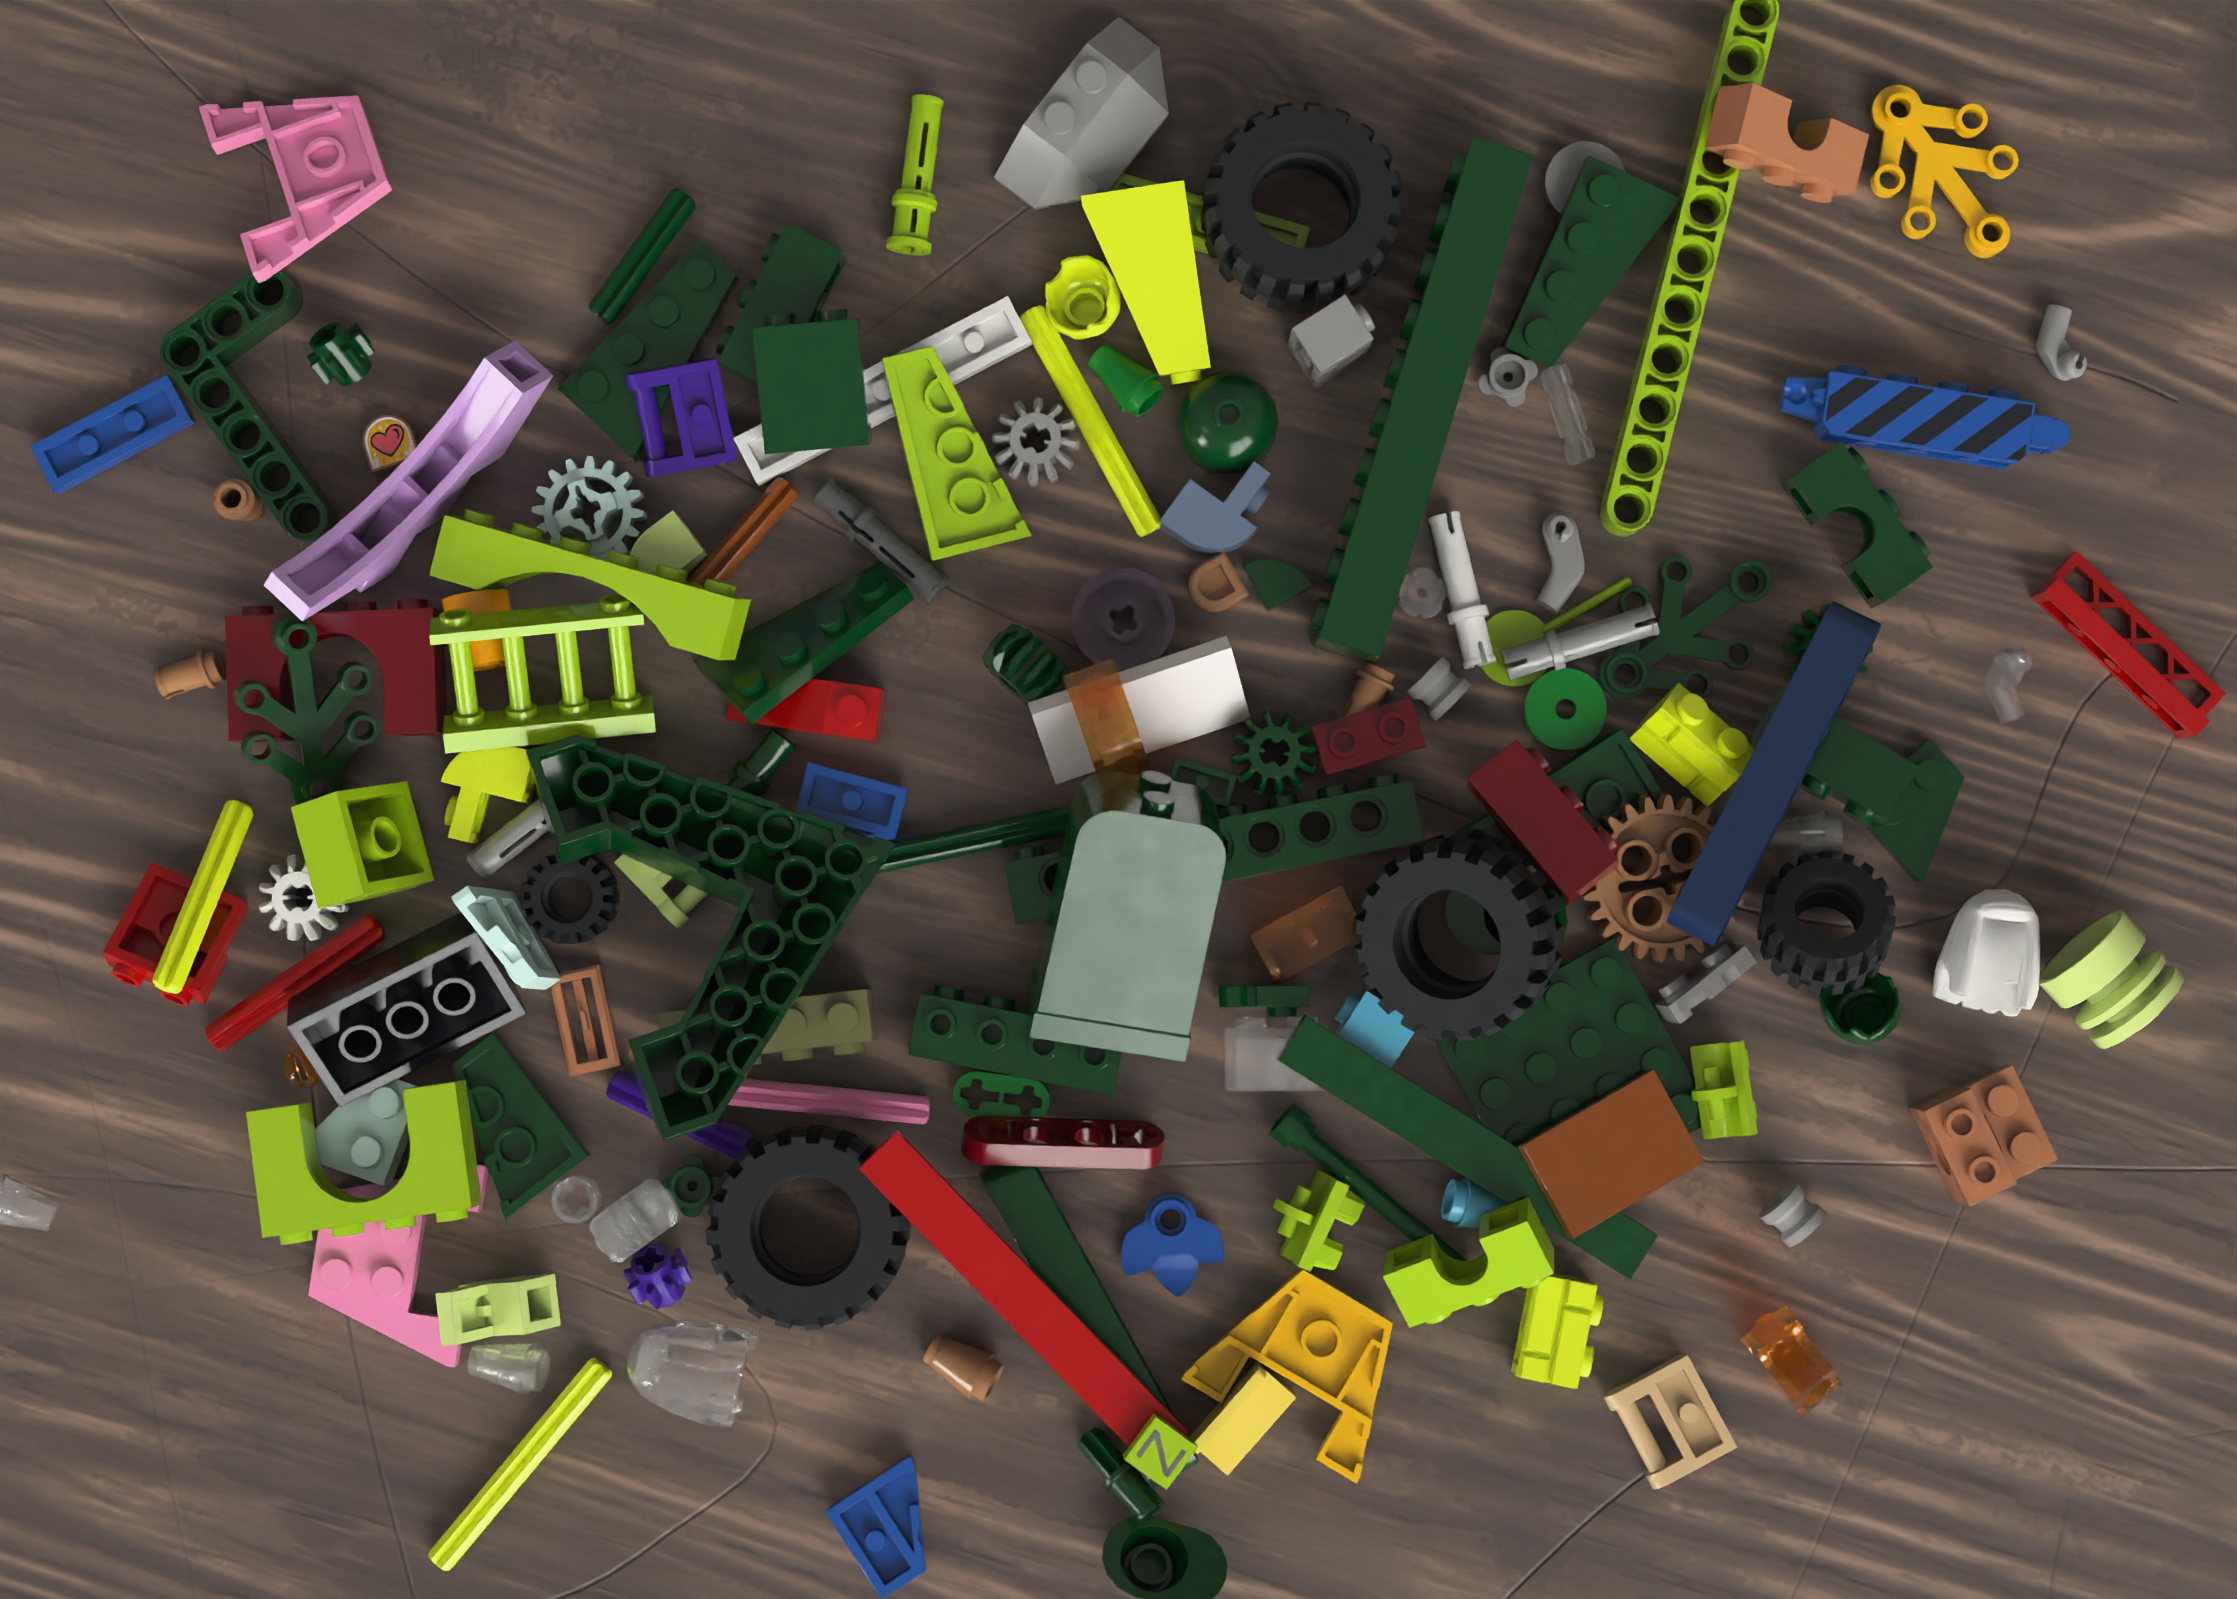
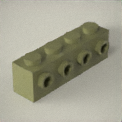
M872 988L798 996L761 1054L782 1052L783 1061L814 1058L813 1048L833 1046L834 1055L865 1052L864 1042L877 1039ZM687 1009L658 1013L660 1029L680 1023ZM761 1054L754 1065L762 1064Z

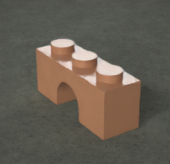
M1755 83L1719 88L1704 148L1724 156V164L1737 169L1757 170L1763 173L1762 179L1765 182L1778 186H1794L1802 190L1801 196L1814 202L1829 203L1834 196L1855 194L1869 134L1836 119L1824 118L1797 122L1792 140L1788 131L1791 99Z

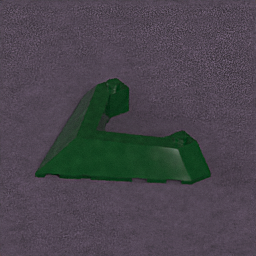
M579 735L526 750L544 818L561 865L613 849L738 907L737 914L704 974V979L680 1023L628 1040L630 1062L647 1109L663 1142L715 1125L893 850L895 843L879 837H875L874 840L845 830L844 825L805 812L798 814L783 809L779 803L699 776L695 779L666 769L667 765L629 752L626 755L598 746L596 741Z

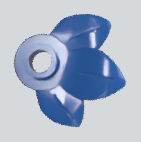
M1172 1192L1160 1194L1149 1203L1145 1212V1221L1127 1232L1121 1250V1265L1126 1276L1142 1273L1152 1267L1160 1283L1177 1297L1182 1296L1194 1281L1198 1270V1262L1219 1263L1224 1259L1222 1236L1215 1225L1197 1217L1192 1203L1186 1197ZM1167 1209L1176 1210L1181 1216L1178 1225L1172 1228L1164 1226L1160 1221L1163 1211Z

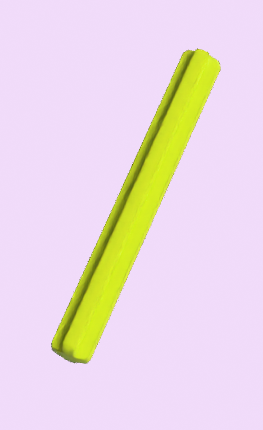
M1042 305L1032 307L1020 316V320L1041 361L1137 535L1143 537L1155 532L1161 526L1159 524L1161 517L1060 334L1047 317L1045 307Z
M591 1358L587 1361L432 1547L428 1557L434 1564L444 1571H449L454 1567L612 1377V1371L607 1365L597 1358Z

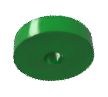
M1564 668L1557 671L1554 669L1543 674L1530 685L1523 700L1522 716L1528 732L1539 744L1556 751H1571L1589 744L1601 732L1606 721L1607 702L1600 685L1587 673L1573 668ZM1560 700H1566L1573 706V715L1569 719H1562L1556 713V705Z

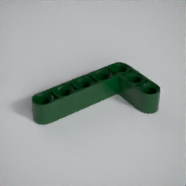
M281 270L260 283L257 282L251 272L172 329L162 340L160 357L166 368L282 528L292 538L311 545L339 522L337 512L230 365L293 319L300 312L303 305V293L300 286ZM282 283L284 287L282 299L272 306H266L264 302L266 290L271 285ZM240 313L242 317L240 329L231 336H224L223 324L226 318L232 314ZM198 343L200 348L198 359L190 366H183L181 363L183 350L188 345ZM228 384L230 389L228 401L219 408H213L211 404L213 391L220 385ZM257 425L260 430L258 443L253 448L243 450L241 446L242 433L246 428ZM280 467H288L290 471L288 485L280 491H273L270 482L272 474ZM318 508L320 512L319 526L312 532L304 533L300 526L302 515L306 510Z

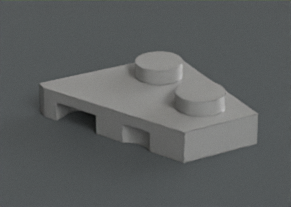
M1723 943L1700 959L1705 967L1687 978L1684 972L1663 984L1658 989L1662 997L1652 1003L1662 1020L1681 1024L1693 1015L1690 1009L1707 997L1709 999L1714 998L1730 983L1755 965L1757 961L1745 945H1734L1732 948H1729L1727 943Z

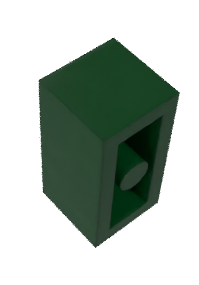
M1175 758L1170 774L1172 781L1192 784L1202 788L1213 798L1216 805L1225 808L1229 806L1237 780L1236 775L1179 758Z

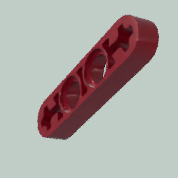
M977 1116L969 1119L964 1124L961 1152L969 1161L982 1165L1142 1170L1153 1168L1161 1162L1165 1135L1158 1126L1136 1120ZM1028 1140L1043 1141L1045 1144L1032 1143ZM1085 1141H1086V1142H1092V1143H1095V1144H1098V1145H1086V1144H1082V1143H1080V1142H1085Z

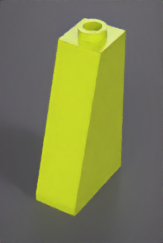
M1184 180L1081 196L1082 207L1159 375H1170L1172 385L1201 380V370L1211 369Z

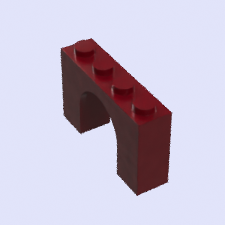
M425 599L397 600V609L377 610L376 602L354 601L345 603V611L325 612V608L307 618L313 623L317 631L315 646L328 639L351 637L364 643L373 652L379 662L383 675L386 735L394 737L443 735L444 716L447 715L445 644L430 645L429 638L431 618L439 617L442 611L428 608V600ZM243 606L242 615L225 616L229 741L241 743L244 736L253 730L266 732L275 742L294 741V738L259 714L244 712L234 701V690L237 685L245 680H255L268 690L271 698L293 712L287 656L273 645L270 638L272 623L277 617L282 615L274 614L273 606ZM293 630L289 635V644L293 646L300 644L304 640V630ZM248 690L243 698L244 704H255L260 697L259 690ZM259 739L254 743H263L266 742V740Z

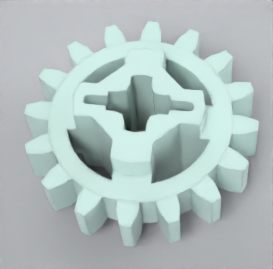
M587 456L584 468H579L572 459L566 460L568 473L563 476L551 469L548 474L554 483L549 489L538 486L536 492L545 498L544 505L532 507L533 514L544 518L545 522L536 527L544 530L543 536L551 535L552 538L549 541L559 544L560 538L564 534L568 533L570 535L580 532L585 534L587 541L592 544L590 549L592 554L606 558L609 550L630 554L629 547L625 542L629 537L638 539L642 535L634 528L635 521L647 519V513L634 506V504L645 498L643 492L640 490H627L634 478L628 472L616 478L617 465L610 460L603 465L601 470L598 469L597 460L593 456ZM589 480L603 481L611 485L616 491L613 493L610 491L603 494L597 493L593 490ZM568 490L570 495L564 508L557 511L562 495ZM584 496L594 506L601 508V510L594 513L595 522L593 524L595 530L589 523L579 518V516L586 513ZM623 515L618 530L611 537L609 531L615 518Z

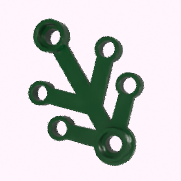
M1672 556L1666 559L1660 565L1658 571L1659 579L1663 583L1658 619L1660 634L1640 650V640L1618 646L1617 650L1609 653L1602 660L1599 667V681L1604 691L1611 697L1620 700L1633 699L1641 695L1646 688L1670 691L1678 683L1689 691L1687 686L1688 679L1696 675L1701 677L1705 684L1703 692L1697 695L1702 699L1706 698L1713 688V680L1706 671L1693 669L1683 674L1652 667L1668 654L1722 662L1730 670H1741L1749 666L1754 658V649L1747 640L1736 638L1726 642L1693 636L1738 602L1752 603L1767 595L1772 585V576L1769 569L1759 561L1746 560L1733 567L1728 574L1727 585L1680 620L1685 584L1692 576V567L1689 561L1681 556ZM1670 563H1677L1683 568L1684 576L1681 581H1672L1668 577L1667 567ZM1744 573L1752 575L1755 579L1756 585L1752 592L1743 591L1739 586V577ZM1635 586L1623 591L1617 602L1620 613L1629 611L1625 602L1629 594L1639 595L1643 600V606L1647 603L1651 604V598L1645 589ZM1642 622L1636 623L1635 626L1642 624ZM1732 645H1739L1745 651V660L1741 664H1736L1729 658L1728 652ZM1619 665H1626L1632 670L1633 678L1630 683L1622 684L1616 679L1615 671Z
M288 612L274 620L270 629V638L273 645L287 656L294 713L271 698L268 690L255 680H245L239 683L234 690V701L244 712L259 714L299 742L301 763L277 749L275 740L264 731L253 730L247 733L241 742L242 753L252 763L258 765L266 764L290 781L291 797L299 805L336 791H342L343 782L340 772L360 745H368L375 741L379 734V724L375 718L366 712L356 711L351 713L344 722L345 732L323 757L322 737L354 695H362L371 688L373 677L370 670L361 663L355 661L345 663L337 673L336 683L318 707H316L309 652L316 644L317 631L310 620L305 619L301 621L293 612ZM295 629H303L305 633L304 640L298 645H290V633ZM355 670H361V682L353 687L348 686L347 678L349 674ZM250 689H258L260 692L259 700L253 705H245L243 701L245 693ZM361 720H368V731L362 736H355V725ZM259 739H265L267 742L265 752L260 755H252V744ZM318 779H323L325 781L323 792L318 795H311V784Z

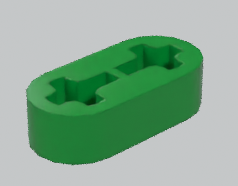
M972 1070L963 1074L955 1082L952 1091L953 1102L956 1108L962 1114L972 1118L977 1116L1043 1118L1047 1114L1051 1103L1047 1086L1041 1081L984 1070ZM973 1079L982 1080V1088L984 1090L999 1092L998 1101L982 1100L979 1108L970 1107V1099L963 1097L961 1094L962 1087H970ZM1024 1086L1034 1087V1096L1042 1098V1106L1033 1107L1030 1115L1021 1114V1106L1019 1104L1004 1102L1005 1093L1018 1095L1023 1092Z

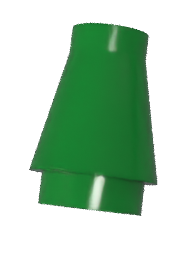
M1109 343L1101 346L1088 362V367L1097 374L1123 413L1130 412L1136 418H1139L1146 414L1163 394L1164 387L1158 382V374L1120 353Z

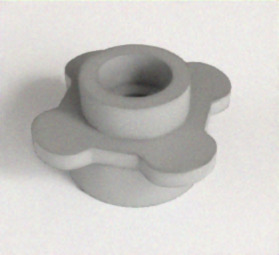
M1503 347L1497 348L1490 354L1491 365L1487 373L1479 378L1478 388L1484 395L1494 394L1503 398L1509 407H1518L1526 399L1524 391L1529 381L1537 376V366L1530 359L1524 360L1518 355L1510 354L1508 349ZM1510 373L1513 377L1512 381H1504L1503 375Z

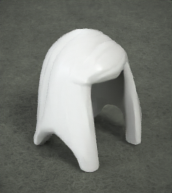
M2007 889L1984 890L1972 896L1958 912L1944 943L1935 968L1932 996L1952 1004L1961 1002L1962 1007L1973 1010L1982 1009L1989 1014H1994L2001 1010L2006 1016H2017L2021 1009L2030 1010L2038 995L2041 961L2039 917L2030 903L2021 895Z

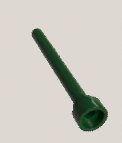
M1293 1103L1273 1125L1269 1135L1284 1148L1290 1145L1295 1150L1303 1149L1337 1179L1349 1185L1350 1190L1411 1241L1433 1234L1439 1247L1447 1256L1456 1260L1467 1261L1313 1132L1316 1127L1309 1121L1311 1116L1296 1103Z

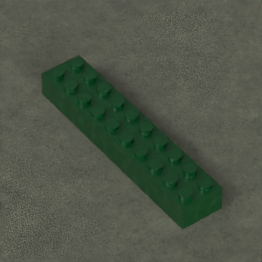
M1476 137L1472 138L1466 152L1457 149L1443 188V192L1452 194L1450 201L1441 200L1428 237L1429 241L1437 243L1435 251L1426 249L1413 289L1422 292L1420 300L1411 298L1399 331L1398 338L1407 340L1404 350L1396 348L1383 383V387L1392 389L1389 400L1380 399L1368 432V436L1377 438L1374 449L1365 448L1353 481V485L1362 487L1358 499L1350 497L1339 526L1338 534L1347 536L1343 549L1335 547L1324 575L1323 583L1332 585L1328 599L1319 598L1309 624L1308 632L1316 634L1313 645L1315 648L1371 664L1380 657L1531 165L1532 154Z

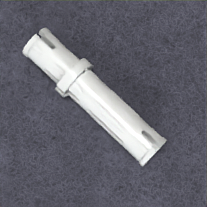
M1460 511L1449 512V516L1443 513L1430 517L1427 521L1431 528L1451 613L1447 614L1449 625H1455L1464 662L1463 667L1464 669L1474 668L1475 665L1479 667L1496 662L1497 660L1493 653L1485 617L1489 615L1487 605H1481L1460 520Z

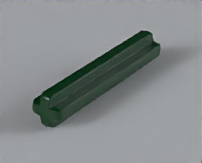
M677 188L669 192L589 303L588 308L596 317L608 324L614 322L695 210L696 204L689 195Z

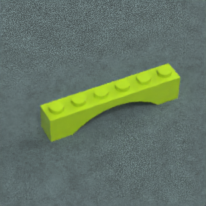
M465 509L463 517L444 515L429 576L477 590L500 589L521 579L549 573H564L585 577L613 589L634 603L657 626L671 647L716 660L736 659L751 599L735 595L737 586L734 584L706 578L704 586L686 581L688 571L663 564H657L655 572L638 567L639 557L614 550H609L607 558L590 553L591 543L561 536L559 544L542 539L544 530L513 522L511 530L494 525L496 516L481 511Z

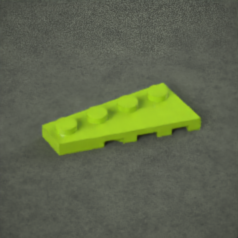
M927 346L882 357L881 361L930 559L934 561L1032 536L1025 521L1018 512L1003 479L994 466L979 433L971 422L934 347Z

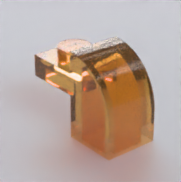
M1786 1305L1780 1307L1775 1312L1769 1311L1761 1315L1750 1327V1332L1740 1339L1758 1365L1801 1417L1842 1386L1834 1367L1807 1338L1799 1320Z

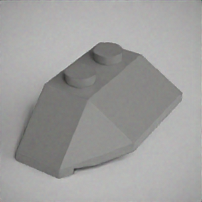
M1118 17L1086 43L1025 121L997 170L994 179L1034 210L1048 208L1052 205L1079 202L1083 195L1111 191L1169 116L1160 48L1122 18Z

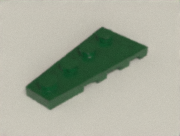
M1592 156L1585 157L1501 347L1523 358L1530 359L1545 368H1551L1682 198Z
M880 561L742 634L735 660H716L701 656L693 661L701 674L752 725L914 600V597L908 586Z

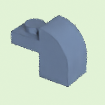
M1254 461L1224 503L1189 479L1160 519V528L1186 547L1200 553L1218 554L1220 552L1228 553L1236 550L1247 543L1257 530L1255 525L1242 516L1246 511L1255 516L1272 491L1265 484L1268 482L1271 473Z

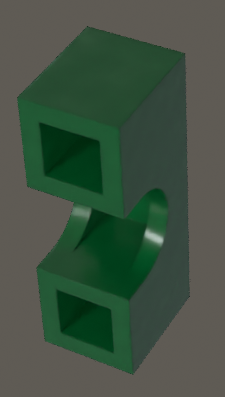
M1841 441L1781 483V486L1810 526L1832 512L1847 513L1859 522L1864 535L1862 548L1853 559L1841 566V568L1870 608H1873L1889 600L1932 569L1933 566L1927 559L1930 552L1922 538L1912 530L1907 532L1896 517L1899 514V509L1893 498L1883 489L1877 491L1866 476L1869 468L1863 457L1854 448L1850 447L1847 449Z

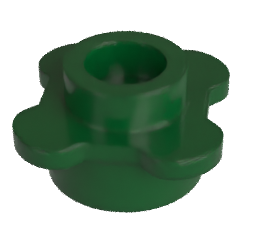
M688 1155L683 1159L682 1167L674 1175H667L663 1178L661 1189L665 1195L671 1196L681 1206V1212L685 1216L696 1217L701 1214L703 1204L715 1196L719 1187L717 1183L720 1177L712 1176L704 1167L702 1157ZM690 1181L697 1183L695 1191L689 1190L688 1183Z

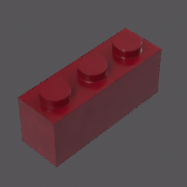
M1516 739L1468 777L1467 788L1516 847L1528 856L1527 860L1536 870L1541 869L1549 880L1547 883L1559 893L1562 901L1568 907L1617 867L1619 859L1614 853L1619 847L1601 825L1593 829L1580 813L1585 808L1580 799L1567 785L1559 789L1546 773L1551 770V767L1542 754L1532 745L1525 749Z

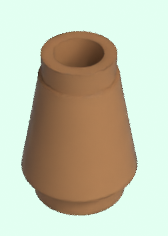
M939 1334L933 1339L923 1358V1362L930 1365L933 1370L966 1398L971 1400L973 1397H976L983 1402L990 1396L1004 1369V1365L995 1360L996 1355L994 1353L949 1338L946 1339Z

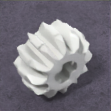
M293 854L287 857V869L276 864L269 868L271 875L277 882L276 884H260L259 890L263 893L272 894V901L263 902L259 905L261 913L276 911L277 914L269 924L273 931H279L287 926V939L298 941L303 932H305L308 939L313 941L321 938V925L330 931L336 930L339 927L337 919L331 912H347L349 905L342 904L318 909L306 862L304 863L299 855ZM299 888H309L312 890L313 895L307 896V899H313L310 907H298L296 904V900L301 899V896H296Z

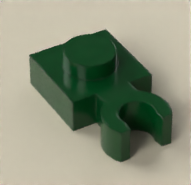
M1219 986V1007H1266V1017H1297V1007H1309V986Z

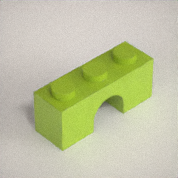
M1528 1197L1480 1215L1479 1241L1485 1252L1475 1259L1460 1261L1447 1256L1439 1247L1433 1234L1386 1251L1383 1278L1409 1328L1424 1322L1426 1324L1441 1322L1449 1317L1453 1311L1472 1304L1474 1306L1489 1304L1501 1293L1520 1286L1522 1288L1534 1287L1542 1283L1549 1275L1554 1274V1247Z

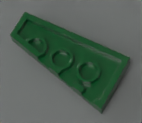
M698 240L558 389L636 461L645 445L633 390H627L624 375L640 370L692 362V356L703 337L707 336L738 281V276ZM669 384L654 387L660 417L666 409V403L671 396Z
M1620 727L1612 730L1546 773L1559 789L1567 785L1576 794L1585 808L1580 814L1593 829L1601 825L1608 831L1602 819L1604 815L1611 816L1618 821L1621 820L1620 803H1627L1635 811H1639V796L1645 795L1649 796L1654 806L1657 807L1659 796L1663 793L1624 729ZM1488 812L1457 831L1473 832L1476 840H1480L1487 835L1502 840L1501 849L1506 852L1517 848ZM1527 860L1523 865L1528 867L1532 864Z

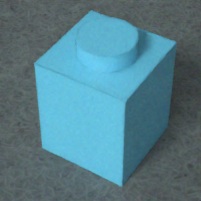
M1363 989L1359 997L1350 993L1334 1017L1336 1021L1341 1023L1335 1033L1392 1068L1415 1032L1401 1025V1020L1404 1017L1401 1013L1394 1010L1388 1015L1378 1005V1002L1381 1000L1367 990Z

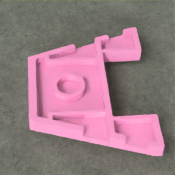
M358 95L293 99V105L265 106L262 101L243 102V108L221 109L218 104H206L199 107L210 144L217 155L264 138L267 140L291 216L240 234L252 274L258 283L266 281L392 191L364 105Z
M477 1164L482 1204L468 1208V1211L478 1213L483 1209L488 1176L486 1164ZM393 1179L390 1188L376 1183L341 1188V1190L357 1197L377 1198L393 1189L400 1179ZM427 1214L415 1216L417 1225L399 1229L385 1230L384 1221L364 1223V1233L350 1236L333 1237L331 1228L318 1230L308 1296L445 1366L456 1367L459 1365L462 1344L441 1346L438 1314L414 1311L412 1309Z

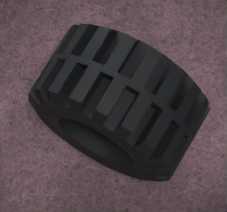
M1820 851L1819 859L1813 860L1810 853L1798 856L1796 867L1788 861L1780 867L1778 877L1772 876L1767 885L1757 928V940L1762 941L1760 952L1764 960L1772 959L1770 970L1777 977L1786 973L1789 976L1787 985L1798 989L1802 983L1810 986L1809 994L1820 995L1821 988H1830L1831 995L1843 994L1845 984H1849L1853 990L1863 986L1866 975L1873 978L1879 971L1881 961L1885 960L1896 922V916H1893L1896 907L1894 897L1886 896L1888 884L1883 877L1875 880L1872 878L1874 871L1872 866L1866 862L1861 867L1853 864L1855 856L1843 853L1842 860L1832 858V851ZM1814 907L1831 908L1845 915L1852 923L1855 932L1842 939H1821L1807 932L1801 926L1796 916Z

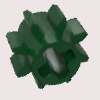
M332 322L322 327L313 335L309 345L314 352L307 355V358L311 362V368L325 385L335 378L341 386H349L361 380L370 371L372 363L368 356L372 355L375 350L370 345L371 341L358 324H354L347 330L341 322Z

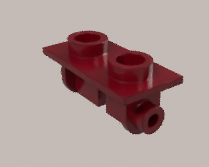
M1411 697L1311 726L1318 748L1317 756L1320 764H1323L1326 776L1426 747Z

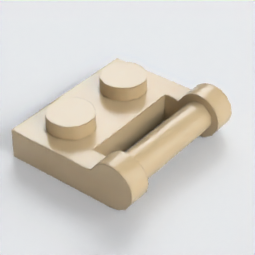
M1685 1352L1630 1382L1612 1388L1603 1395L1610 1411L1616 1410L1648 1469L1645 1476L1654 1490L1671 1484L1737 1448L1693 1363ZM1647 1394L1681 1454L1672 1460L1666 1461L1635 1403L1636 1400Z

